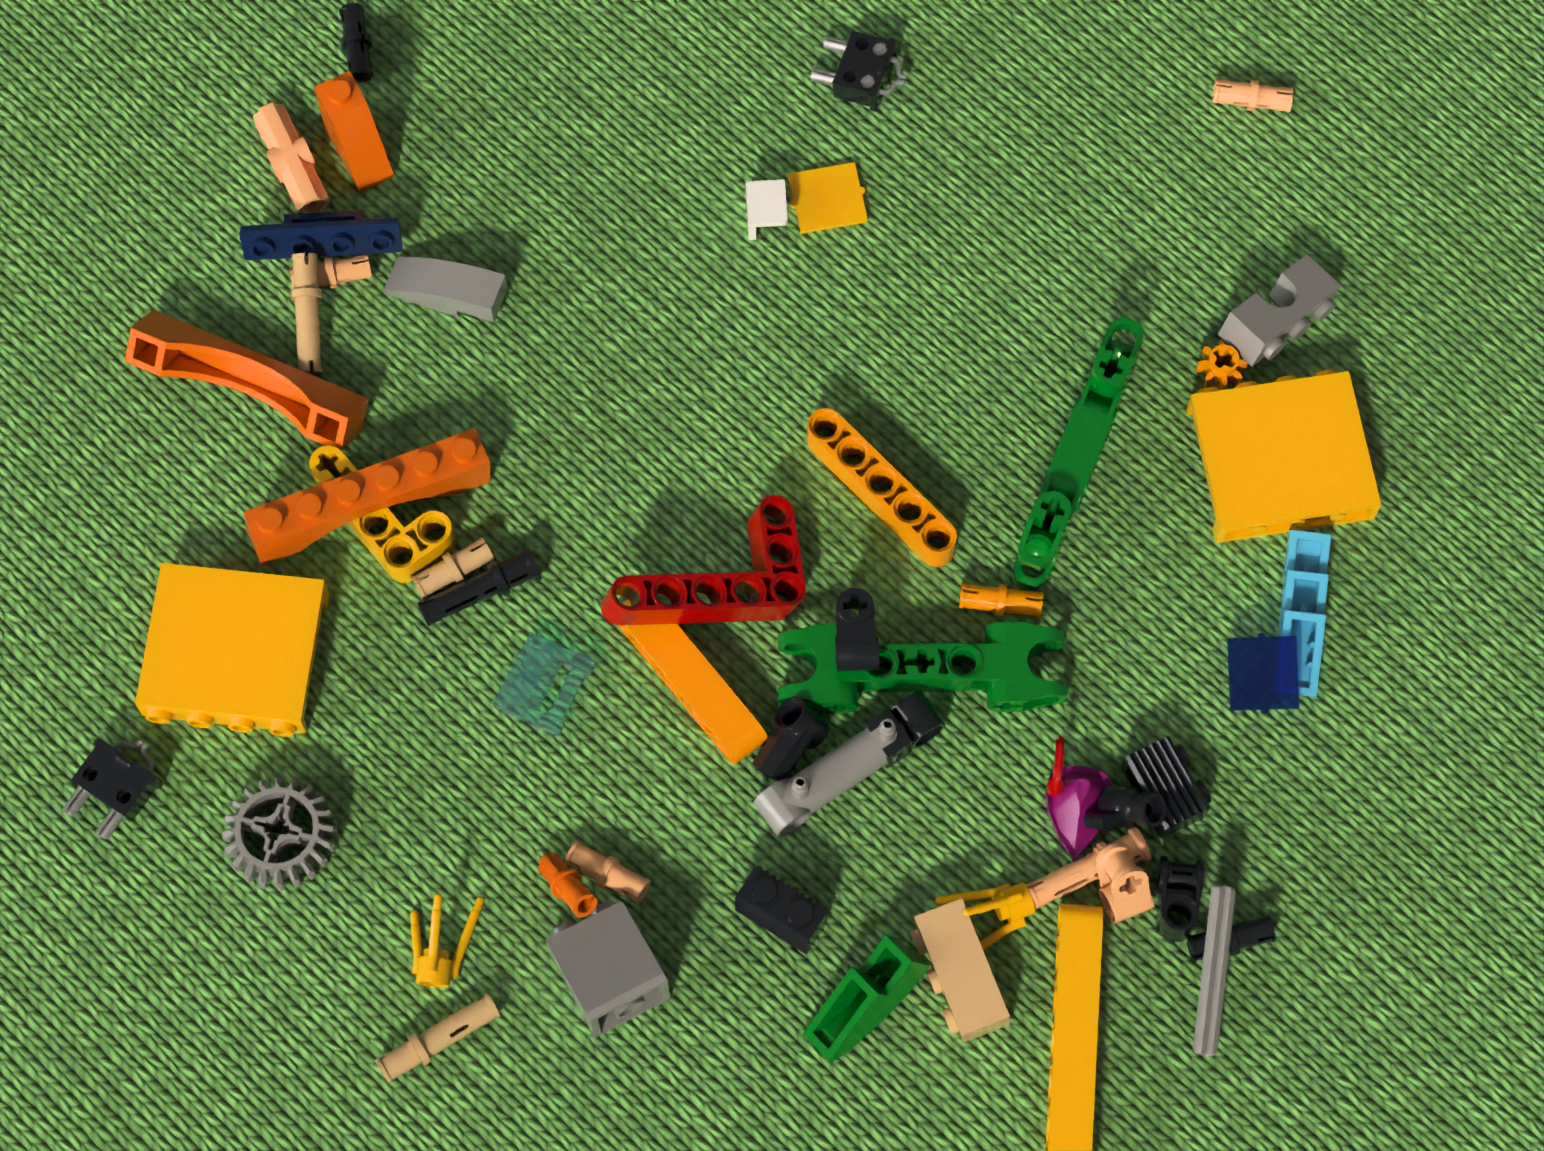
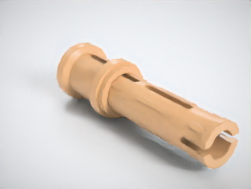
M1137 827L1128 829V834L1108 844L1102 841L1096 844V847L1093 849L1094 852L1069 863L1044 877L1026 883L1031 893L1035 910L1099 879L1096 858L1110 844L1117 842L1127 844L1133 852L1135 863L1151 861L1149 847Z

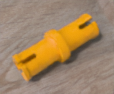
M962 582L959 608L993 611L995 616L1003 617L1004 613L1041 618L1044 592L1008 589L1007 584L999 583L998 587Z

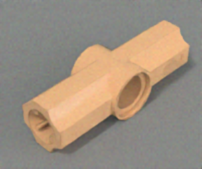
M272 102L260 107L257 114L253 116L256 128L268 149L266 153L280 184L284 183L297 213L323 212L326 206L330 205L328 194L315 169L317 168L304 137H299L284 103L275 104Z

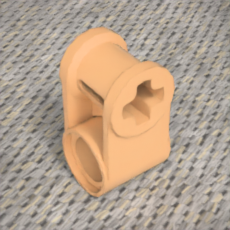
M1121 842L1105 847L1096 858V866L1101 888L1099 890L1100 898L1111 922L1117 924L1154 908V901L1149 888V878L1144 869L1136 866L1130 847Z

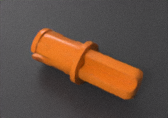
M554 852L548 856L545 854L540 856L538 871L550 884L552 894L558 899H563L577 917L589 916L596 909L598 902L595 895L582 883L580 873L575 869H570L558 854Z

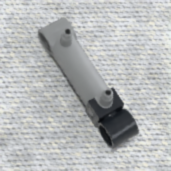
M922 691L911 693L893 706L891 710L888 708L865 723L863 731L788 780L782 779L769 786L757 796L753 803L778 838L786 836L804 824L812 813L883 766L886 769L890 768L911 754V749L921 747L932 740L944 729L946 724Z

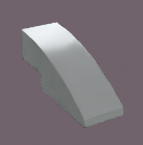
M397 257L383 291L386 295L458 317L460 312L494 322L508 286L505 274L484 268L433 258Z

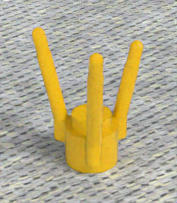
M1024 882L1013 886L1007 883L995 888L938 896L935 899L936 904L942 905L960 898L964 902L992 898L990 901L963 909L964 916L994 909L1000 921L1008 920V923L980 941L983 951L1010 932L1025 927L1024 918L1035 914L1031 893Z
M440 893L434 895L429 948L424 949L423 953L419 913L417 910L411 911L412 974L416 975V984L448 988L450 978H459L461 961L484 904L482 896L477 897L452 960H449V951L438 949L442 895Z

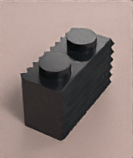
M1165 736L1163 739L1157 740L1147 747L1128 754L1121 766L1131 787H1136L1141 792L1158 793L1164 798L1166 803L1165 818L1159 826L1154 827L1161 839L1205 818L1210 809L1208 803L1211 802L1210 794L1201 780L1195 782L1187 767L1191 766L1185 749L1181 744L1174 746L1169 736Z
M756 866L734 899L737 912L805 954L810 951L827 924L826 906L820 907L819 902L813 903L812 897L806 898L805 893L798 894L797 888L791 889L790 884L784 885L783 879L777 880L776 875L769 876V871H762L761 866Z

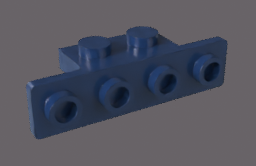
M363 210L284 214L283 224L241 226L239 231L245 260L292 258V255L296 253H305V256H308V253H316L317 257L395 253L402 252L403 250L399 219H364Z

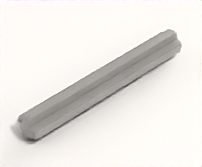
M1213 885L1211 888L1193 1051L1198 1055L1216 1056L1218 1053L1236 890L1232 886Z

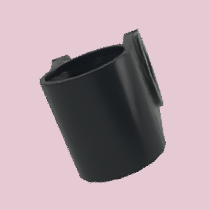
M847 589L840 594L836 605L837 634H835L837 672L879 670V641L875 627L873 599L863 589ZM850 610H858L859 616H852Z
M1166 856L1160 857L1157 873L1158 901L1156 927L1159 934L1168 941L1181 942L1185 940L1186 935H1191L1198 921L1204 879V861L1197 860L1195 864L1169 861ZM1170 911L1182 912L1186 916L1188 923L1184 925L1173 924L1167 917V913Z

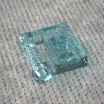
M530 632L493 701V707L548 734L559 736L565 725L562 720L586 675L591 676L597 663L582 653L570 651ZM562 665L571 668L548 714L538 711Z

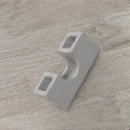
M1306 254L1281 273L1269 294L1280 307L1269 304L1256 292L1229 313L1218 335L1228 345L1234 347L1238 354L1252 367L1264 357L1271 360L1283 349L1286 340L1290 337L1294 341L1299 339L1308 330L1312 320L1317 318L1321 321L1332 312L1336 306L1333 299L1341 285Z

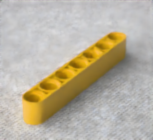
M1059 904L1045 1151H1092L1103 906Z

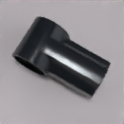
M796 696L788 698L779 706L774 719L777 728L752 762L753 767L775 782L786 779L805 750L819 746L829 733V721L802 698Z

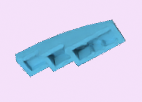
M1298 530L1288 531L1274 692L1317 697L1326 622L1324 612L1329 578L1327 568L1331 534Z

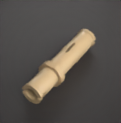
M296 253L292 255L294 289L290 291L291 300L295 301L297 364L299 370L306 373L310 372L311 375H319L323 373V369L321 366L318 301L322 298V289L318 288V258L316 253H308V256H305V253Z
M486 992L482 997L449 1015L419 1035H416L414 1032L408 1035L407 1042L384 1056L376 1058L374 1061L387 1083L390 1084L392 1080L422 1063L423 1066L431 1063L430 1058L465 1038L495 1018L501 1017L500 1013Z

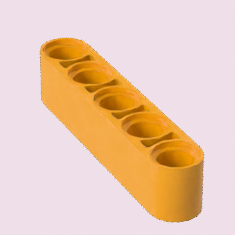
M821 408L814 411L807 423V443L810 450L923 562L933 567H941L948 564L954 557L957 533L954 526L838 412L829 408ZM826 427L832 429L835 434L830 437H821L816 434V431ZM848 455H857L863 461L859 464L851 465L843 459ZM877 482H883L888 484L891 489L880 493L873 490L871 486ZM904 510H913L918 513L919 517L909 521L903 519L899 513ZM938 537L944 539L948 545L937 549L930 546L927 541Z
M628 599L622 603L625 606H631ZM678 624L618 625L733 765L739 763L768 741V736L761 724Z

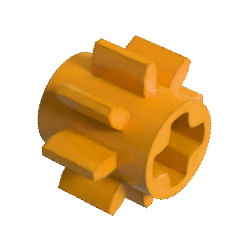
M1220 340L1218 346L1213 349L1207 346L1203 347L1201 356L1204 360L1198 361L1196 372L1204 373V387L1211 385L1219 388V390H1225L1226 386L1231 383L1235 386L1241 383L1243 377L1240 372L1246 371L1248 363L1244 359H1240L1234 347L1226 345L1223 340Z

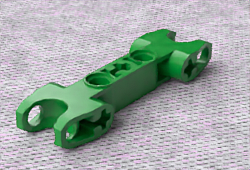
M1121 316L1113 321L1106 331L1085 388L1077 399L1043 481L1039 497L1034 504L1021 536L1018 556L1014 566L1015 580L1020 585L1036 590L1043 586L1051 575L1064 544L1068 528L1083 500L1135 370L1137 355L1143 340V329L1141 323ZM1126 329L1134 334L1136 342L1134 345H1129L1118 339L1112 340V335L1118 330ZM1021 565L1030 566L1038 571L1045 568V571L1039 577L1032 578L1023 573Z
M1023 621L996 622L986 625L984 628L985 644H879V661L886 663L891 670L886 674L878 675L871 670L837 672L835 648L836 623L816 624L778 633V651L788 655H798L807 658L814 664L816 671L807 681L779 687L778 705H781L788 698L796 696L802 698L820 714H844L858 709V692L987 691V707L989 710L996 712H1025L1035 708L1064 703L1067 699V685L1058 681L1037 678L1030 671L1028 661L1034 655L1062 649L1065 642L1064 630L1034 625ZM958 661H966L972 665L974 670L967 674H961L955 671L952 665ZM899 662H904V674H898ZM917 663H924L927 670L926 673H919L916 666Z

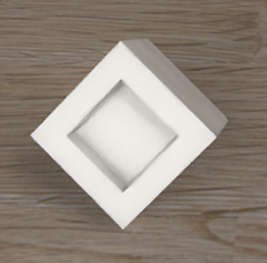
M785 179L745 181L748 240H756V227L787 225Z

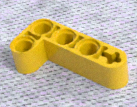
M331 445L316 449L309 459V467L316 485L335 479L330 471L326 469L328 467L333 471L337 470L339 477L357 471L344 453ZM388 507L347 523L393 580L400 583L411 582V576H415L443 560L441 556L447 552L450 554L455 546V535L449 517L443 512L436 510L423 513L405 527H403ZM382 523L388 526L381 534L374 535L369 533V529L373 525ZM434 529H440L445 532L443 537L438 540L426 538V535ZM401 553L412 555L411 560L405 564L398 565L393 563L394 558Z

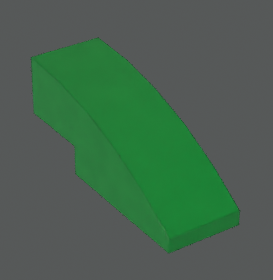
M885 935L862 968L851 967L803 1035L829 1062H835L873 1031L900 1004L931 965L904 939Z

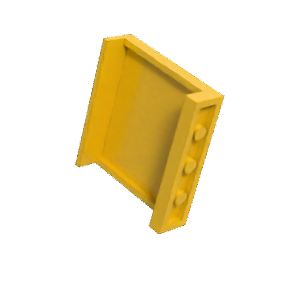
M1329 369L1317 372L1312 377L1297 379L1296 376L1288 375L1280 377L1271 383L1258 384L1255 381L1240 383L1231 389L1218 390L1216 387H1207L1198 390L1195 394H1191L1186 413L1187 416H1193L1216 519L1212 528L1215 543L1288 533L1289 530L1301 531L1375 519L1382 504L1349 371L1336 373L1335 370Z
M161 563L135 705L142 716H146V720L158 724H168L171 722V719L187 721L188 725L197 728H211L212 724L228 725L229 729L243 733L252 732L253 728L269 729L271 734L281 737H292L295 732L307 733L304 716L322 608L327 609L330 595L325 580Z

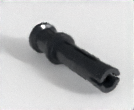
M528 547L521 548L520 554L501 563L496 561L489 563L487 571L478 576L463 581L433 597L417 602L427 625L431 626L447 616L453 615L498 593L500 596H507L511 594L512 588L531 579L535 581L541 580V574Z

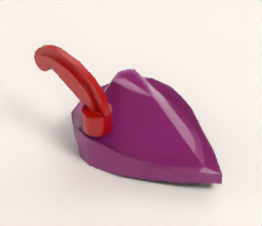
M1058 735V739H1056L1054 770L1049 776L1046 786L1045 803L1051 824L1062 846L1074 862L1086 850L1099 832L1096 829L1086 828L1084 817L1088 812L1097 810L1098 798L1102 790L1112 785V782L1107 774L1095 768L1082 765L1063 767L1065 740H1063V736Z

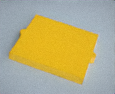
M855 162L788 174L793 198L790 201V207L795 209L800 234L868 222L863 200L865 188L860 186Z

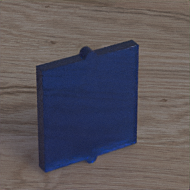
M1259 633L1258 637L1227 638L1230 711L1261 710L1263 714H1267L1269 710L1300 709L1297 636L1266 637L1264 633Z

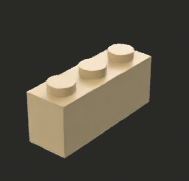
M960 898L914 916L917 929L910 931L918 953L920 955L927 953L933 968L927 970L926 973L935 995L943 992L949 1008L942 1010L951 1035L959 1032L963 1043L1011 1025V1019L970 916L963 915V909L966 906L963 899Z

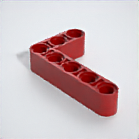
M770 495L764 498L750 515L747 521V530L754 572L622 576L614 581L601 601L603 616L612 624L621 626L776 621L786 619L803 601L806 595V585L792 505L782 496ZM764 515L771 516L776 521V524L768 522ZM770 552L777 554L783 563L775 561L771 557ZM775 590L783 592L789 601L780 599ZM736 591L744 593L749 598L750 603L742 601ZM697 593L706 595L711 604L701 601ZM657 594L665 595L670 600L671 605L662 603L658 599ZM616 595L626 597L630 601L631 606L621 604Z

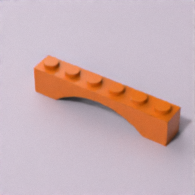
M154 309L130 328L125 356L126 363L160 377L201 380L246 393L282 413L299 429L304 437L325 446L337 447L341 451L362 431L369 400L367 397Z
M474 428L244 511L247 533L259 562L263 566L299 553L329 532L377 510L417 499L455 496L490 483V460Z

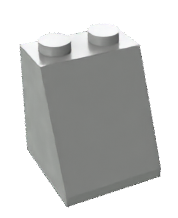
M611 901L596 906V909L590 914L589 918L577 924L573 921L565 922L551 931L552 936L546 939L548 950L594 1039L670 1000L668 979L623 901L614 905Z

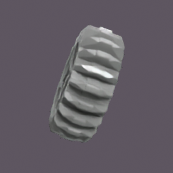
M277 776L275 778L274 788H269L265 780H260L258 786L261 791L254 794L251 789L245 788L243 793L247 801L242 803L239 800H233L231 804L238 814L225 815V823L232 828L222 832L223 840L230 843L224 848V852L228 858H235L231 866L236 872L245 870L243 878L248 883H251L258 877L260 888L267 889L272 879H274L277 890L283 891L286 886V879H290L294 887H300L301 880L299 876L306 873L308 878L311 880L315 879L316 873L312 868L314 864L320 867H327L328 861L321 853L335 851L334 843L328 840L338 835L336 826L329 824L335 819L333 810L325 809L328 802L323 795L315 797L316 790L312 785H308L301 790L299 779L294 778L287 788H285L282 777ZM277 806L275 812L270 816L258 817L266 809ZM295 807L303 809L312 817V835L304 833L302 828L295 826ZM282 827H285L288 834H280L278 839L274 840L272 833H280ZM248 832L255 834L257 839L265 841L263 850L266 855L264 861L257 859L249 852L247 846ZM302 850L295 858L282 862L284 856L289 851Z

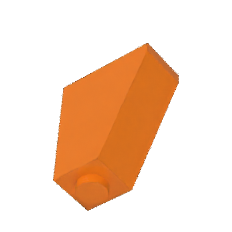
M350 70L314 86L326 133L358 192L361 193L393 178L394 173L369 106Z

